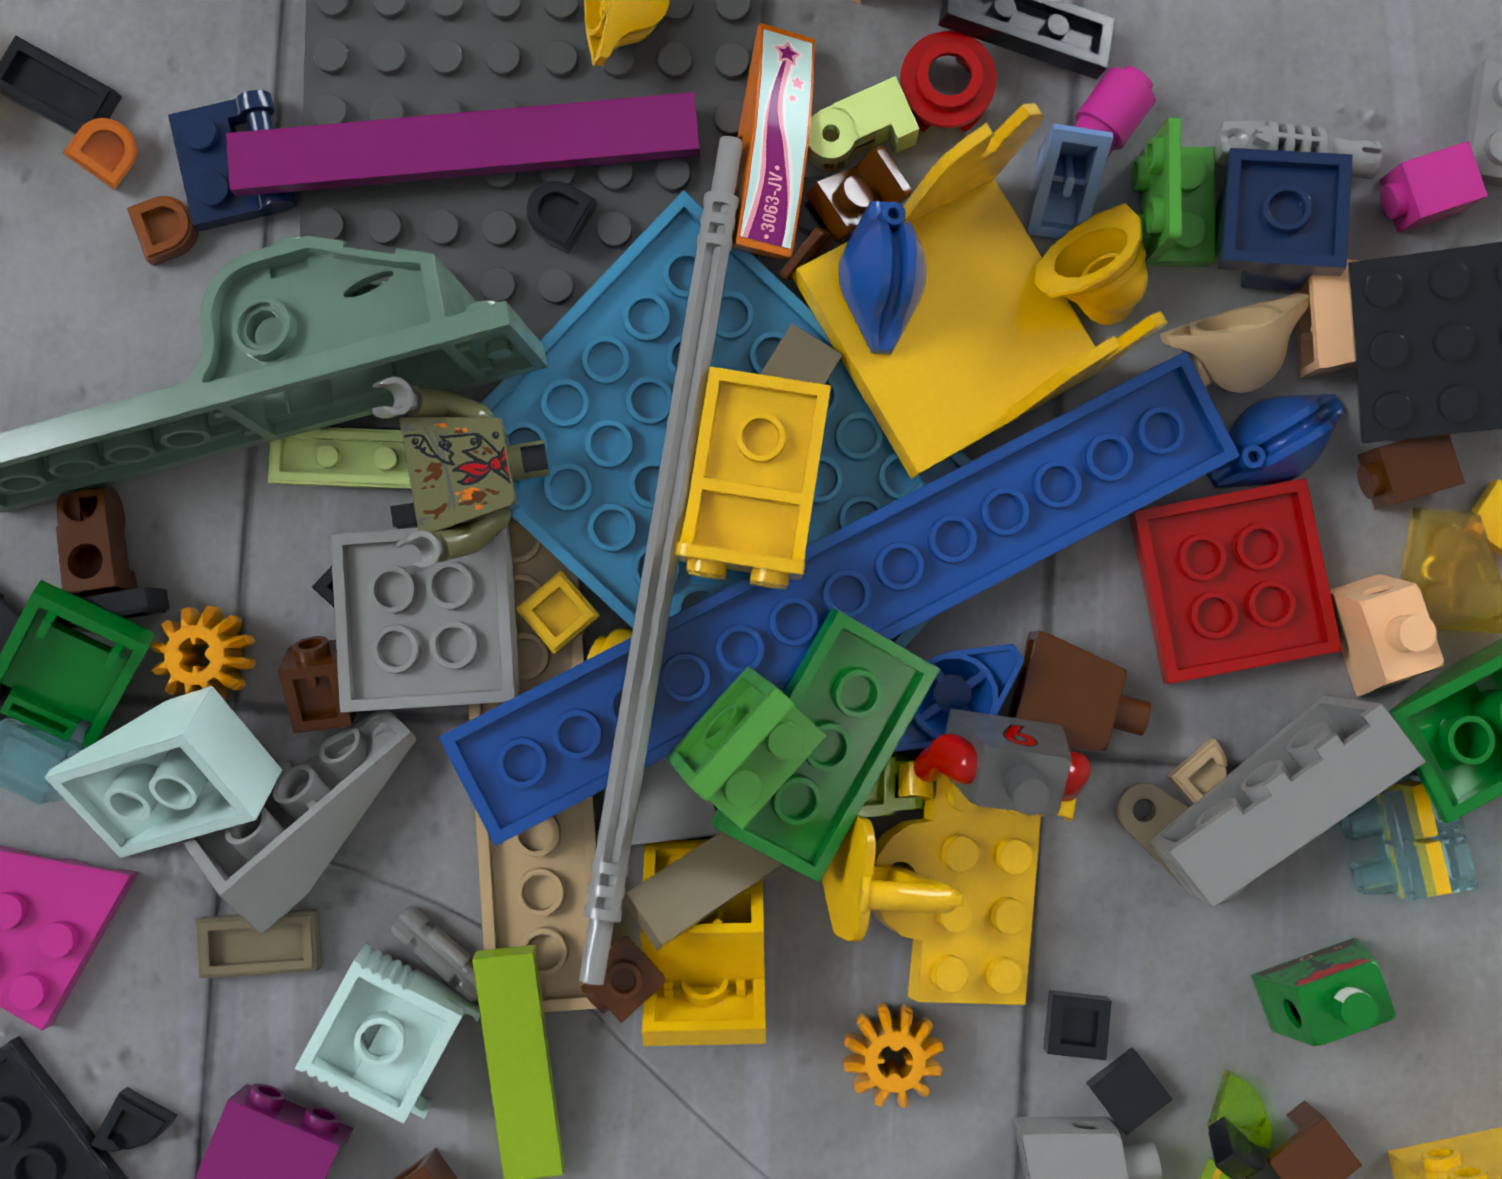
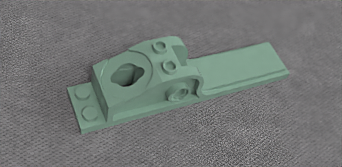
M313 236L284 237L276 240L270 247L255 250L233 259L211 280L205 291L200 309L201 356L193 373L184 383L0 433V512L6 513L58 499L61 493L103 487L374 414L373 408L380 406L393 407L394 396L388 389L372 387L375 382L386 378H402L409 383L410 387L420 386L457 392L547 368L544 345L506 301L488 300L477 302L433 253L396 248L395 254L348 248L345 247L346 242L342 240ZM387 276H392V277H391L388 281H386V282H385V281H382V280H378V279H380V278H384V277H387Z

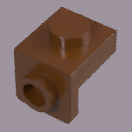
M625 935L609 949L604 985L584 983L581 986V990L601 1013L605 1014L610 1010L622 1023L665 983V975L631 937Z

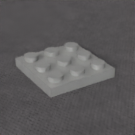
M510 523L479 552L445 562L437 561L434 565L417 574H408L404 568L421 561L419 549L411 544L396 548V544L409 534L418 531V528L330 534L340 713L507 702L520 695Z

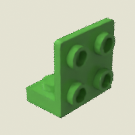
M1167 118L1154 136L1149 137L1147 145L1140 153V156L1134 157L1131 170L1132 190L1140 191V213L1136 214L1142 218V241L1147 255L1145 259L1146 267H1209L1215 262L1214 147H1181V118Z

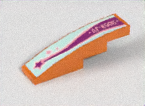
M760 23L757 27L737 138L743 141L735 189L740 202L738 212L735 215L736 226L735 232L732 234V248L785 261L792 257L803 191L813 98L815 39Z

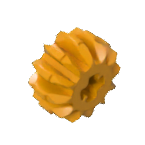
M207 606L202 614L196 608L187 607L181 610V623L175 620H166L161 624L169 640L168 642L155 641L150 647L156 653H164L165 661L156 664L151 671L156 676L171 675L165 688V692L169 695H179L184 691L185 694L213 686L226 701L227 688L236 691L242 690L246 686V682L238 670L254 669L257 663L251 657H243L242 649L251 647L255 643V639L252 635L236 636L243 621L240 617L230 615L223 619L221 608L216 606ZM200 645H209L205 652L206 658L210 661L208 666L199 665L204 657L202 652L198 650Z
M881 1003L877 1005L880 1021L873 1023L863 1013L856 1017L857 1024L864 1035L856 1033L845 1034V1046L855 1053L843 1059L844 1070L849 1073H859L853 1082L854 1090L858 1094L865 1093L874 1087L873 1100L875 1105L879 1107L884 1106L891 1092L895 1093L899 1107L906 1108L909 1105L907 1090L913 1088L922 1097H927L930 1094V1089L922 1076L933 1078L941 1076L943 1069L940 1063L932 1059V1057L940 1054L944 1048L940 1038L927 1037L933 1028V1024L928 1017L919 1018L912 1023L913 1010L910 1005L903 1004L898 1010L896 1019H891L887 1004ZM887 1046L894 1051L901 1049L904 1059L898 1064L890 1058L884 1061L881 1051Z

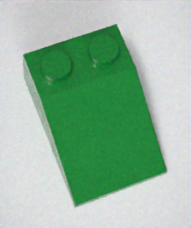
M1501 638L1456 662L1388 711L1426 761L1415 770L1443 823H1451L1502 795Z

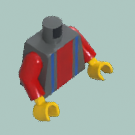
M950 709L945 734L934 739L916 757L914 762L900 763L898 765V798L920 796L921 800L933 799L934 781L945 775L968 801L975 805L1019 811L1026 815L1038 814L1043 817L1044 815H1056L1064 817L1063 821L1071 822L1074 818L1076 798L1088 782L1091 767L1084 755L1075 751L1070 752L1064 729L1059 724Z

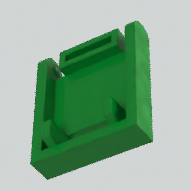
M40 580L28 599L0 654V685L3 684L12 688L0 713L66 742H69L82 719L92 724L85 731L83 742L80 745L83 748L89 747L99 739L156 633ZM59 616L115 642L113 648L56 622L57 617Z

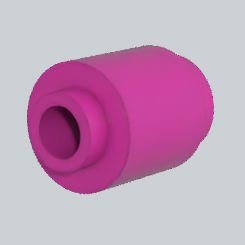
M1125 66L1123 69L1116 67L1108 69L1075 114L1077 123L1074 127L1112 132L1113 140L1108 154L1109 157L1113 150L1123 148L1155 104L1156 99L1151 90L1153 87L1151 80L1142 71L1132 66Z

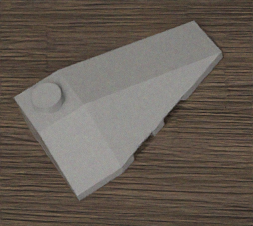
M389 709L377 710L357 721L352 726H348L325 739L320 747L319 754L297 766L291 760L279 765L282 772L255 821L183 840L182 843L219 896L259 934H262L278 919L285 916L294 905L310 892L417 738Z

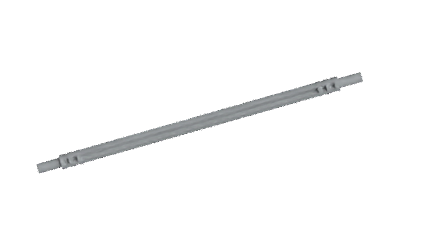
M732 136L720 137L711 191L706 192L703 199L704 209L700 217V232L696 240L697 250L595 858L592 860L591 882L588 883V900L583 913V917L589 918L579 981L587 984L604 985L614 922H621L622 899L625 897L626 887L624 886L629 873L630 865L628 862L678 566L675 548L676 542L680 541L685 520L728 257L732 250V234L735 232L736 226L735 215L738 212L740 202L739 198L735 196L743 141Z

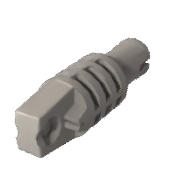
M1271 121L1222 122L1215 134L1214 141L1215 163L1221 165L1226 164V156L1230 148L1353 154L1351 176L1373 179L1378 173L1382 160V154H1378L1382 149L1381 143L1378 141L1340 139L1339 137H1332L1331 132L1323 127H1312L1310 129L1306 125H1296L1294 127L1293 124L1280 123L1277 125L1276 122Z

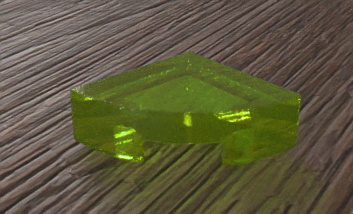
M1224 1069L1207 1126L1209 1127L1225 1116L1254 1145L1270 1149L1272 1126L1261 1098L1245 1080L1233 1072Z

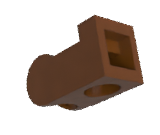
M104 486L61 493L57 501L58 526H56L62 590L81 598L138 588L135 572L129 570L124 534L126 525L125 513L117 491L112 486Z

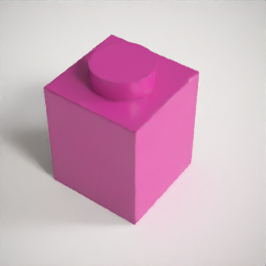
M1469 141L1402 162L1379 180L1382 187L1380 190L1381 206L1386 216L1393 219L1397 233L1462 213L1488 197Z

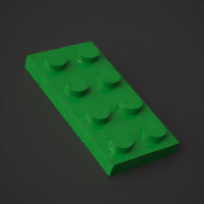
M832 608L784 692L795 703L794 706L827 736L743 830L719 809H717L711 820L712 825L723 833L819 883L940 669L839 610Z

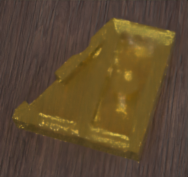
M1412 507L1401 579L1414 582L1419 587L1429 617L1436 629L1502 634V581L1481 516L1468 511Z

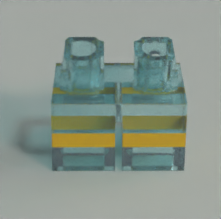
M1418 775L1405 778L1406 781L1391 785L1339 821L1341 831L1346 839L1358 840L1372 837L1376 856L1351 861L1350 870L1354 887L1360 893L1365 895L1391 894L1409 901L1479 888L1467 836L1455 832L1465 829L1462 817L1451 823H1443Z

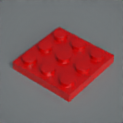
M1307 478L1140 509L1129 514L1163 684L1342 651Z

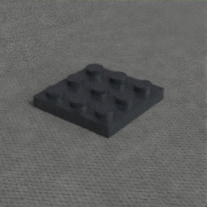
M1502 242L1347 263L1361 442L1371 443L1502 429Z

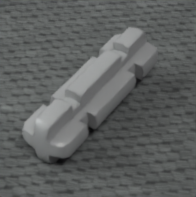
M410 906L406 908L390 928L392 934L405 945L411 942L416 947L413 952L447 983L451 979L458 985L455 990L466 1000L473 1003L477 1001L478 995L474 967L468 961L471 955L437 925L435 928H431L427 924L430 919L417 907Z

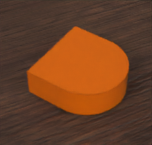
M97 118L85 123L79 129L62 154L115 190L133 166L137 147L134 137L124 125L112 119Z

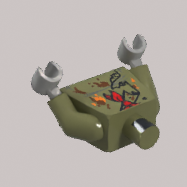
M398 377L386 378L372 385L373 388H386L394 396L393 407L380 406L372 409L376 417L381 419L391 418L405 412L410 416L399 418L418 531L399 540L396 548L406 544L414 545L421 553V561L404 568L406 573L417 574L434 565L437 561L445 562L479 552L509 525L511 511L520 508L516 481L550 476L545 441L538 440L509 445L506 424L502 418H495L488 406L450 390L420 386L410 387L409 383Z

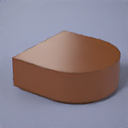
M157 196L127 208L145 259L153 266L187 253L195 245L199 230L192 225L189 207L180 200L170 196Z

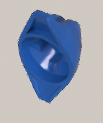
M871 201L868 204L839 262V285L843 297L871 353L892 354L914 314L926 286L927 267L923 247L912 224L909 221H904L906 212L904 207L898 202Z
M1336 394L1284 395L1262 399L1245 409L1229 431V435L1240 457L1206 475L1214 488L1272 485L1291 481L1309 470L1322 454L1344 411V407Z
M1014 644L949 651L927 660L928 663L939 668L940 671L894 751L926 748L934 739L944 735L950 709L997 715L1025 661Z

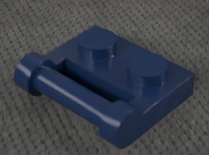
M265 90L246 91L238 95L236 99L168 115L192 225L199 231L285 212L296 206L293 192L236 197L230 191L226 133L236 132L235 126L248 123L249 131L273 129L270 116L275 113L270 92Z

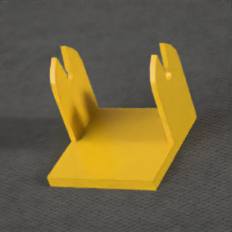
M1035 103L1022 104L994 133L986 122L961 140L934 164L903 207L906 212L904 221H909L912 224L922 244L927 274L922 298L892 354L871 353L843 297L839 285V262L847 243L798 267L791 276L834 350L842 354L840 360L911 479L1098 374L1168 323L1163 313L1159 311L1148 316L1118 338L1112 336L1095 347L1067 298L1063 296L1049 298L1035 286V268L1042 257L995 180L998 174L1042 123L1044 116Z

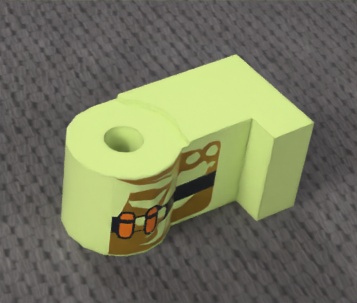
M897 77L889 78L840 100L811 117L807 157L813 166L827 172L841 170L850 163L855 154L887 140L890 141L895 154L916 145L920 128Z

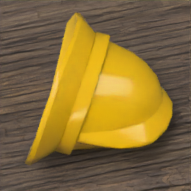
M1126 203L1090 217L1053 244L1037 263L1035 268V286L1049 298L1063 296L1076 302L1092 321L1100 325L1111 326L1123 321L1132 313L1137 303L1142 300L1148 284V272L1145 261L1147 255L1142 241V218Z

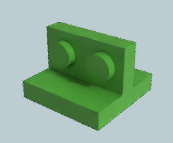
M747 666L669 752L666 758L690 788L706 802L710 801L743 830L827 735L794 706L795 703L782 691Z

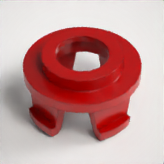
M955 31L936 32L919 40L907 53L900 72L901 89L920 128L919 130L923 133L930 126L947 129L958 127L962 132L968 131L980 120L989 106L996 89V69L987 49L973 37ZM943 56L956 57V61L971 75L968 87L961 93L951 96L936 91L930 84L928 77L929 67L934 60Z

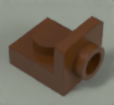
M883 146L871 149L855 167L818 181L805 195L838 243L852 236L871 201L898 202L902 204L912 194V189Z
M312 636L301 639L288 647L278 669V674L293 733L352 726L356 716L355 712L340 713L336 640H328L324 636Z

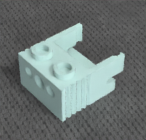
M364 943L294 1069L300 1072L307 1071L308 1076H317L318 1081H327L328 1085L332 1088L338 1086V1090L342 1093L348 1091L350 1097L403 1124L410 1112L425 1119L433 1099L423 1098L420 1093L462 1016L469 1014L478 1022L480 1018L478 1000L474 1003L469 1002L449 985L419 970L412 971L410 965L402 966L400 960L392 961L390 955L383 956L380 950L373 951L371 945Z

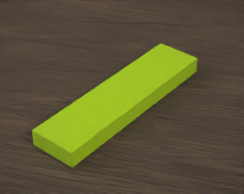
M527 945L475 951L472 960L503 1178L532 1179L561 1176L564 1172L565 1161L536 946Z

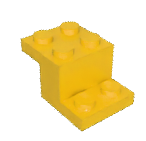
M709 839L645 843L643 882ZM763 880L658 951L640 927L641 950L665 975V983L643 1003V1046L766 1044Z

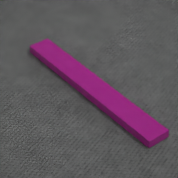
M694 92L226 133L230 191L236 197L700 156Z

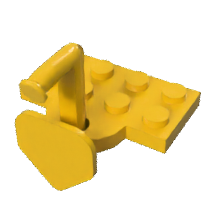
M945 775L934 781V798L925 800L923 818L900 822L884 832L877 842L871 821L857 815L822 877L833 932L846 941H861L867 932L870 910H872L875 918L892 932L913 939L908 997L916 1002L1025 1005L1041 816L975 805L969 802ZM896 862H901L904 868L894 866L893 864Z

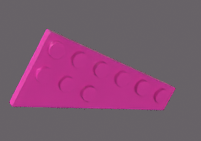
M0 846V1007L42 1031L53 1025L139 872L119 868L115 870L87 865L88 862L67 858L60 860L29 854V851Z

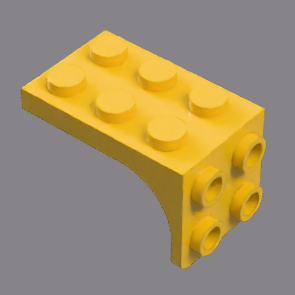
M709 367L685 520L680 541L676 542L675 556L679 562L687 563L686 571L689 572V575L725 580L727 569L751 573L750 584L782 590H787L789 579L801 580L804 575L806 544L831 385Z

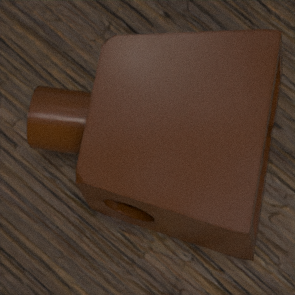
M1042 631L1029 632L1023 653L1025 661L1017 676L1007 717L1059 724L1064 729L1069 748L1106 751L1112 729L1139 736L1144 734L1150 719L1151 703L1122 695L1127 674L1126 669L1049 633Z

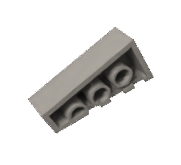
M1323 695L1203 795L1204 797L1191 805L1148 842L1191 897L1214 908L1218 904L1227 903L1236 898L1245 889L1247 884L1426 761L1382 703Z

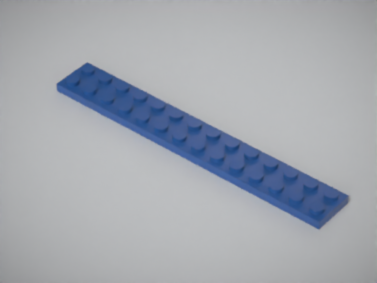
M1187 351L806 547L803 577L800 581L789 579L787 590L750 584L749 576L669 617L644 768L665 758L747 666L784 693L832 608L839 610L890 640L1240 457ZM632 637L438 737L495 846L606 789Z

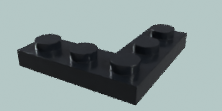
M942 0L938 26L1097 80L1108 68L1115 18L1064 0Z

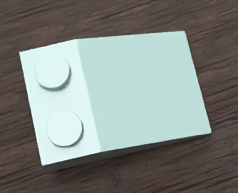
M210 686L166 700L51 768L44 778L107 845L122 858L255 821L282 769L215 688Z

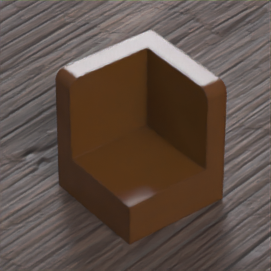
M1306 1101L1301 1102L1286 1114L1298 1132L1267 1156L1268 1164L1280 1179H1346L1362 1166L1361 1162L1328 1120Z

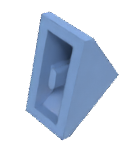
M1053 123L1038 150L1026 232L1029 235L1061 239L1070 230L1091 217L1113 140L1112 132Z

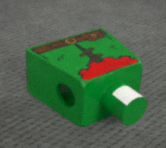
M1357 938L1348 939L1251 974L1271 1031L1312 1046L1325 1045L1389 1022L1396 1017L1395 1009L1376 959ZM1289 1000L1294 1004L1296 1009H1290Z

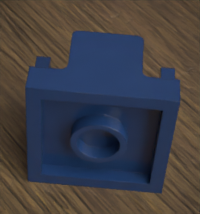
M1230 148L1226 156L1224 186L1217 201L1215 213V257H1219L1218 269L1244 270L1241 277V287L1286 291L1300 290L1310 275L1341 276L1347 264L1353 154Z

